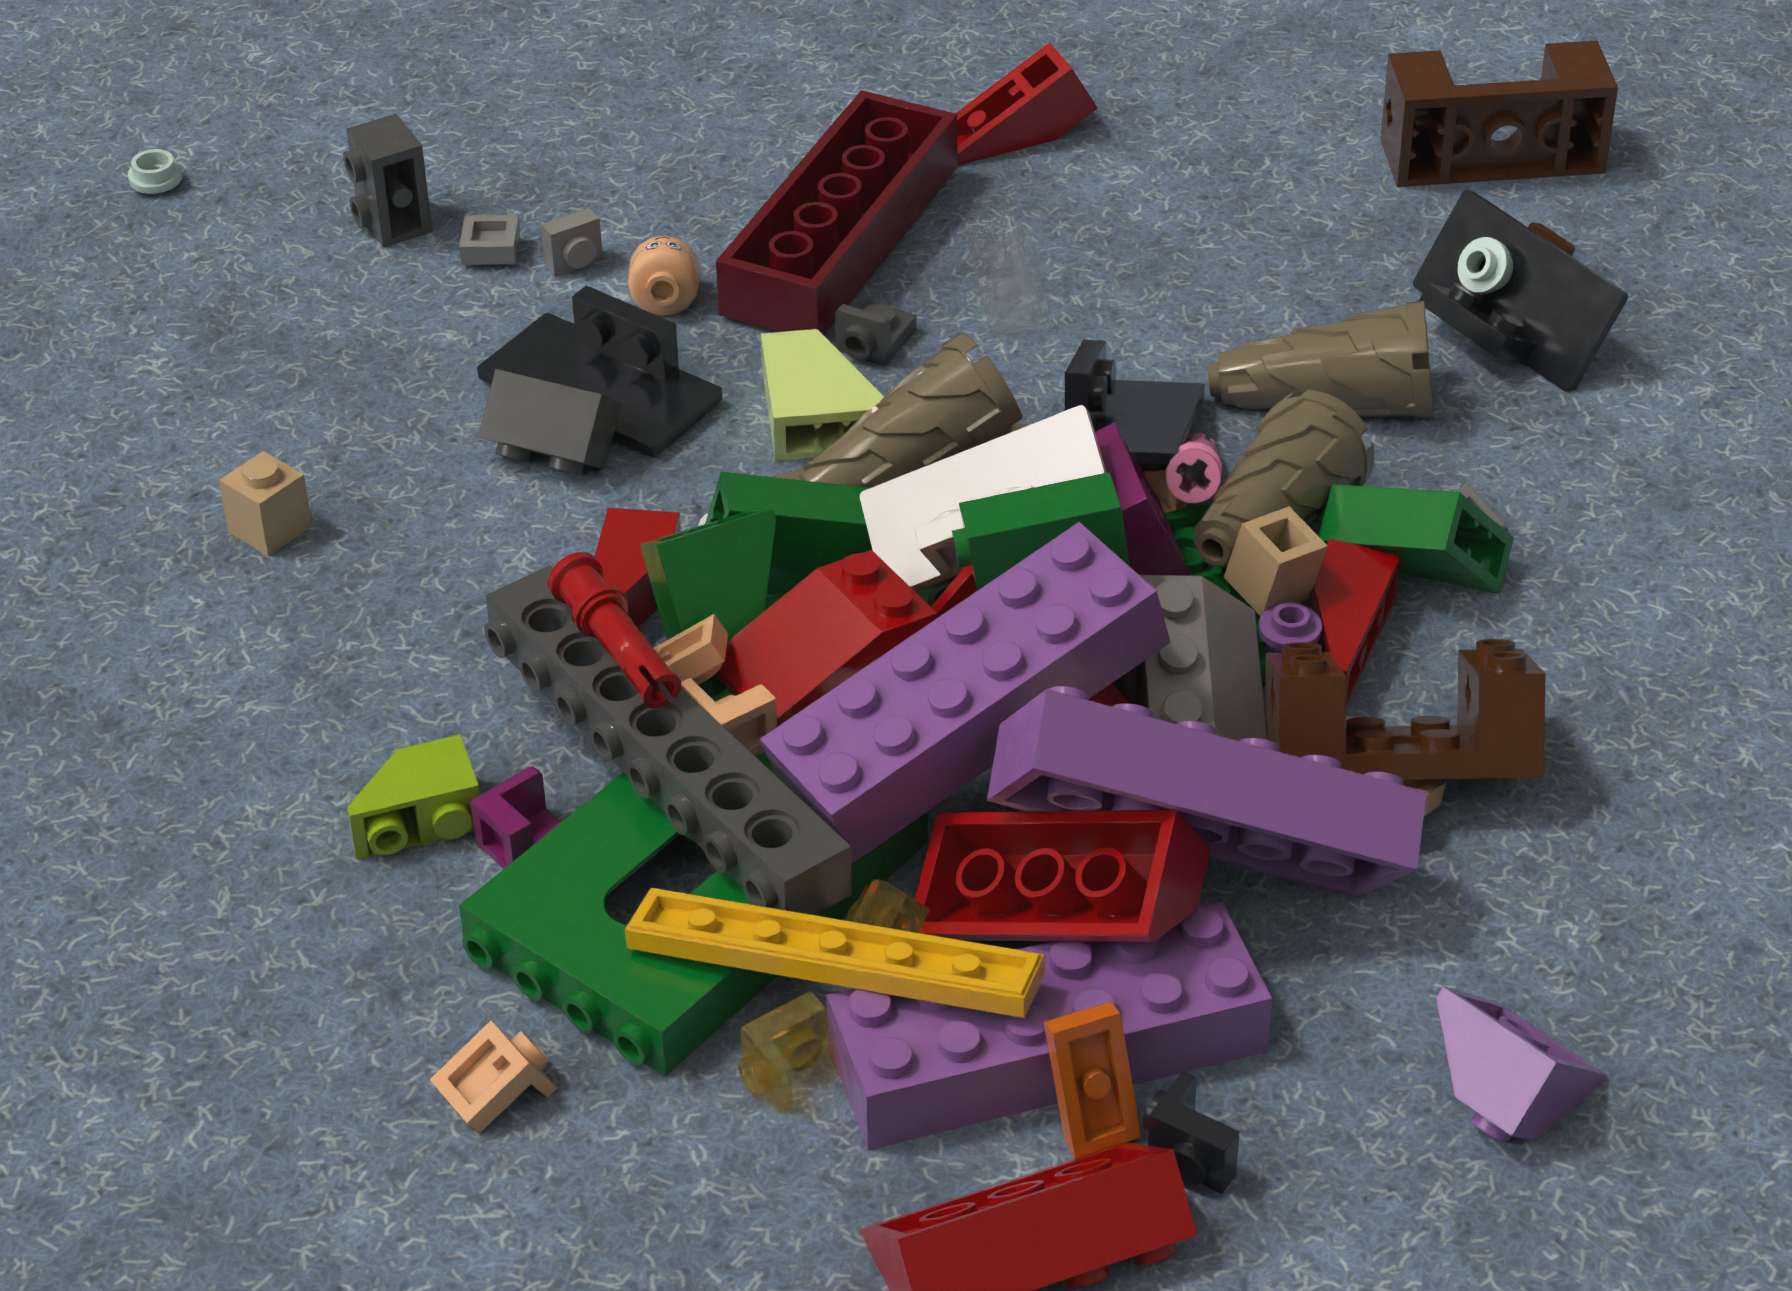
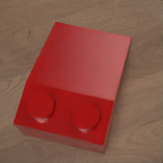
M873 550L852 554L843 560L814 570L727 641L725 662H723L719 671L714 675L734 696L762 684L776 698L778 727L937 619V612Z

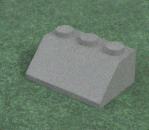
M1140 575L1157 591L1171 643L1137 665L1135 705L1150 709L1153 712V718L1177 724L1181 721H1197L1209 724L1216 728V735L1237 741L1245 738L1267 740L1255 610L1203 576Z

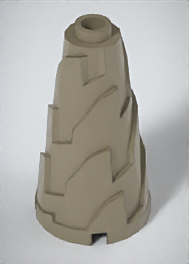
M1424 301L1409 302L1405 305L1349 315L1343 321L1297 328L1291 331L1290 335L1247 342L1234 347L1233 350L1219 352L1218 362H1208L1211 397L1221 396L1223 405H1236L1237 407L1248 409H1271L1287 395L1293 393L1290 398L1299 397L1308 389L1328 393L1342 400L1359 417H1434Z
M960 333L943 343L942 350L905 377L877 405L867 411L844 436L803 466L804 472L799 475V479L872 488L1024 428L1019 423L1015 424L1023 416L1012 392L990 358L985 356L974 364L966 353L977 347L978 344L969 336Z
M1307 389L1299 397L1290 398L1293 393L1287 395L1270 409L1256 427L1258 430L1257 435L1235 464L1232 473L1212 495L1213 503L1194 529V544L1198 554L1206 563L1220 568L1228 566L1242 523L1290 506L1308 525L1321 515L1322 510L1327 505L1332 484L1363 486L1371 476L1374 466V443L1366 450L1361 436L1368 428L1351 407L1328 393Z

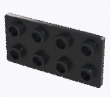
M1470 190L1462 192L1413 280V286L1423 293L1419 301H1424L1425 308L1494 357L1527 365L1563 391L1576 390L1628 300L1627 292L1482 196ZM1482 237H1490L1503 243L1513 261V272L1507 284L1501 289L1488 294H1477L1466 289L1460 282L1457 271L1458 261L1465 247L1472 241ZM1486 258L1481 262L1479 272L1484 268Z
M587 285L572 296L574 323L553 314L545 313L477 367L478 378L492 384L495 369L602 394L621 402L613 439L651 456L661 453L723 399L720 386L679 369L676 323Z
M1083 340L1065 371V411L1083 405L1090 414L1095 432L1115 422L1142 471L1147 472L1160 471L1169 465L1170 460L1178 453V447L1185 443L1205 397V384L1116 380L1115 360L1106 359L1105 340Z

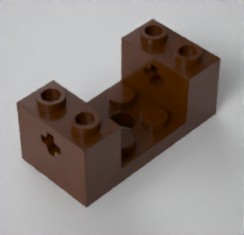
M1598 40L1545 44L1541 80L1454 85L1441 50L1388 54L1380 140L1397 187L1606 174L1618 85ZM1501 127H1517V130L1508 139L1501 141L1491 139L1493 133Z
M1504 639L1479 640L1476 642V650H1458L1457 725H1450V719L1446 717L1418 716L1411 718V726H1385L1384 719L1375 717H1355L1346 720V676L1330 652H1321V645L1316 643H1287L1282 645V653H1266L1267 740L1278 744L1280 747L1279 752L1300 758L1307 755L1332 757L1342 763L1341 769L1363 775L1368 772H1386L1397 775L1403 780L1544 777L1546 673L1523 649H1515L1516 643L1514 641Z

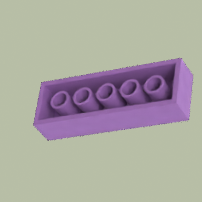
M1078 522L760 738L774 775L851 846L852 863H854L993 766L1000 723L1044 690L1055 686L1073 687L1088 693L1090 699L1171 643L1157 591Z
M1055 686L1044 690L999 725L987 797L989 802L1028 812L1177 810L1211 848L1209 855L1211 860L1350 896L1362 897L1416 871L1418 868L1427 792L1404 786L1403 779L1397 775L1386 772L1359 774L1341 769L1342 763L1332 757L1307 755L1300 758L1279 752V745L1269 740L1245 738L1237 741L1216 735V728L1203 722L1181 721L1177 724L1153 718V712L1146 707L1125 703L1116 704L1113 707L1090 701L1089 694L1085 691L1067 686Z
M1222 901L1199 906L1197 911L1155 942L1051 941L1017 949L1045 955V976L1025 1018L854 988L826 994L828 1049L868 1150L1058 1104L1043 1023L1045 1021L1111 1001L1121 1013L1133 1085L1180 1074L1182 1071L1188 1072L1268 1052L1272 997Z

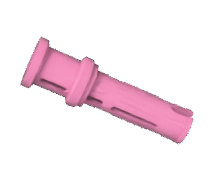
M1204 433L1188 435L1185 443L1178 447V453L1170 460L1166 470V483L1170 492L1177 499L1186 503H1201L1208 500L1217 491L1221 482L1222 462L1217 453L1216 444L1212 438L1209 441L1206 440V434ZM1197 459L1203 461L1201 463H1196Z

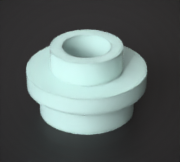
M150 149L138 153L132 158L131 168L128 171L130 186L134 190L146 194L166 192L177 186L182 179L180 165L174 161L171 153L161 149Z
M1482 237L1472 241L1460 255L1457 268L1458 277L1466 289L1477 294H1488L1501 289L1507 284L1513 272V261L1508 249L1503 243L1490 237ZM1486 258L1485 266L1479 272L1480 264Z

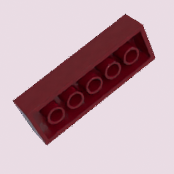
M861 90L716 260L719 315L778 332L818 329L825 335L835 323V312L842 304H850L957 169V114Z

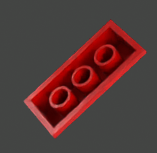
M1177 810L937 813L906 931L957 940L1155 942L1197 911L1211 848Z
M1128 1142L860 1229L862 1237L889 1291H1040L1039 1288L1062 1280L1066 1281V1285L1069 1288L1080 1287L1109 1277L1110 1273L1107 1265L1133 1257L1135 1265L1149 1264L1169 1258L1177 1253L1176 1242L1198 1235L1174 1150Z

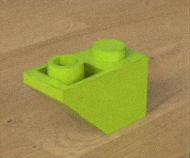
M461 734L396 749L348 805L347 812L353 849L357 860L375 855H391L404 848L441 839L453 840L462 837L466 833L474 832L471 800L480 795V790Z

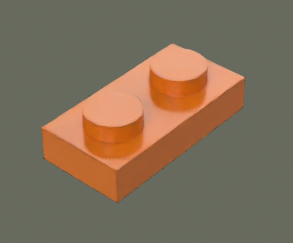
M1109 1001L1043 1022L1064 1140L1074 1158L1076 1159L1142 1138L1121 1013Z

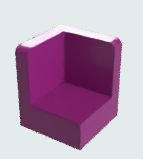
M534 766L526 768L471 800L476 844L503 869L562 822L546 808L543 775Z

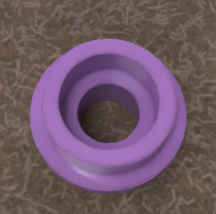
M1286 602L1274 605L1262 613L1259 619L1258 631L1269 653H1282V645L1287 643L1307 642L1317 644L1321 638L1322 621L1312 609L1299 603Z

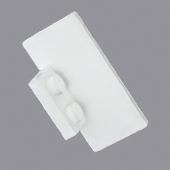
M1079 405L864 490L860 494V501L873 551L916 592L957 576L964 568H959L951 532V530L963 528L959 507L960 502L1106 473L1090 414L1083 405Z

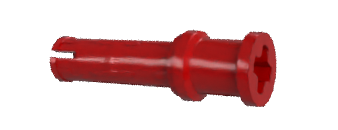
M576 552L560 560L553 567L547 579L548 590L555 600L568 604L572 610V621L580 633L598 638L641 695L646 706L661 708L668 705L670 702L658 688V684L662 682L669 693L676 698L681 690V680L676 673L671 671L627 615L628 600L619 587L607 584L603 579V568L592 554Z

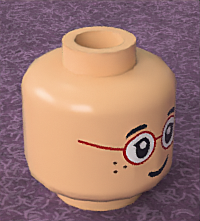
M663 235L651 237L637 247L630 259L627 284L630 296L639 308L657 316L677 315L687 309L697 297L700 283V267L698 257L688 244L679 238Z

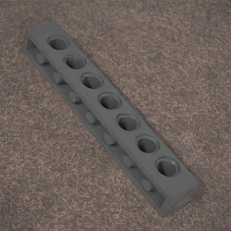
M551 565L486 595L489 623L485 624L484 632L492 651L499 658L506 657L521 672L524 681L534 692L541 691L556 706L559 715L567 725L571 727L576 725L592 741L596 752L604 761H613L628 776L633 788L641 797H649L666 813L670 824L679 834H687L704 850L707 859L715 870L720 873L726 872L744 889L752 905L816 915L852 895L851 846L682 688L678 696L674 698L661 682L658 684V688L670 703L661 708L646 706L641 695L598 638L580 633L572 621V610L568 604H563L552 596L547 586V579L553 569Z

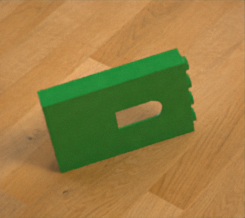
M726 688L713 700L716 702L728 695H733V693ZM765 752L755 756L774 774ZM624 772L459 905L463 947L474 963L484 969H489L493 966L512 978L519 990L532 1000L545 999L561 1009L567 1019L577 1029L583 1032L594 1030L613 1042L620 1054L629 1062L635 1065L646 1063L665 1076L779 976L627 949L625 937L627 925L615 921L607 914L604 908L605 901L615 888L680 834L672 827L666 813L649 797L643 798L635 791ZM928 811L852 863V895L815 916L843 919L928 843ZM687 834L684 835L685 837H687V838H689L690 840L694 841V840L691 839ZM716 871L690 893L691 895L752 905L744 889L726 872L720 873Z

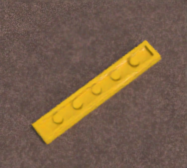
M650 888L625 928L627 949L1020 1018L1026 1017L1045 976V955L656 888Z

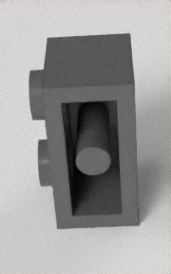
M397 113L347 128L349 151L343 153V160L347 174L354 183L356 196L350 197V208L358 227L363 228L367 226L383 248L433 232L422 144Z
M495 369L478 437L497 443L496 455L529 463L531 453L533 452L549 456V468L582 476L584 465L601 470L605 467L622 403L602 394Z

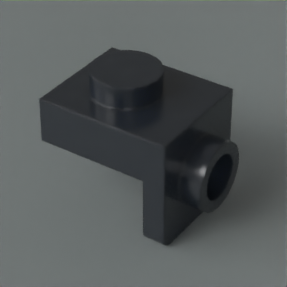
M1182 1071L1167 1092L1160 1089L1154 1094L1146 1108L1143 1117V1128L1148 1130V1146L1174 1150L1182 1182L1189 1185L1202 1184L1223 1194L1236 1176L1240 1132L1195 1111L1197 1077Z

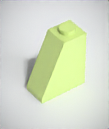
M818 329L761 334L762 374L775 461L816 457L844 436L867 411L884 398Z

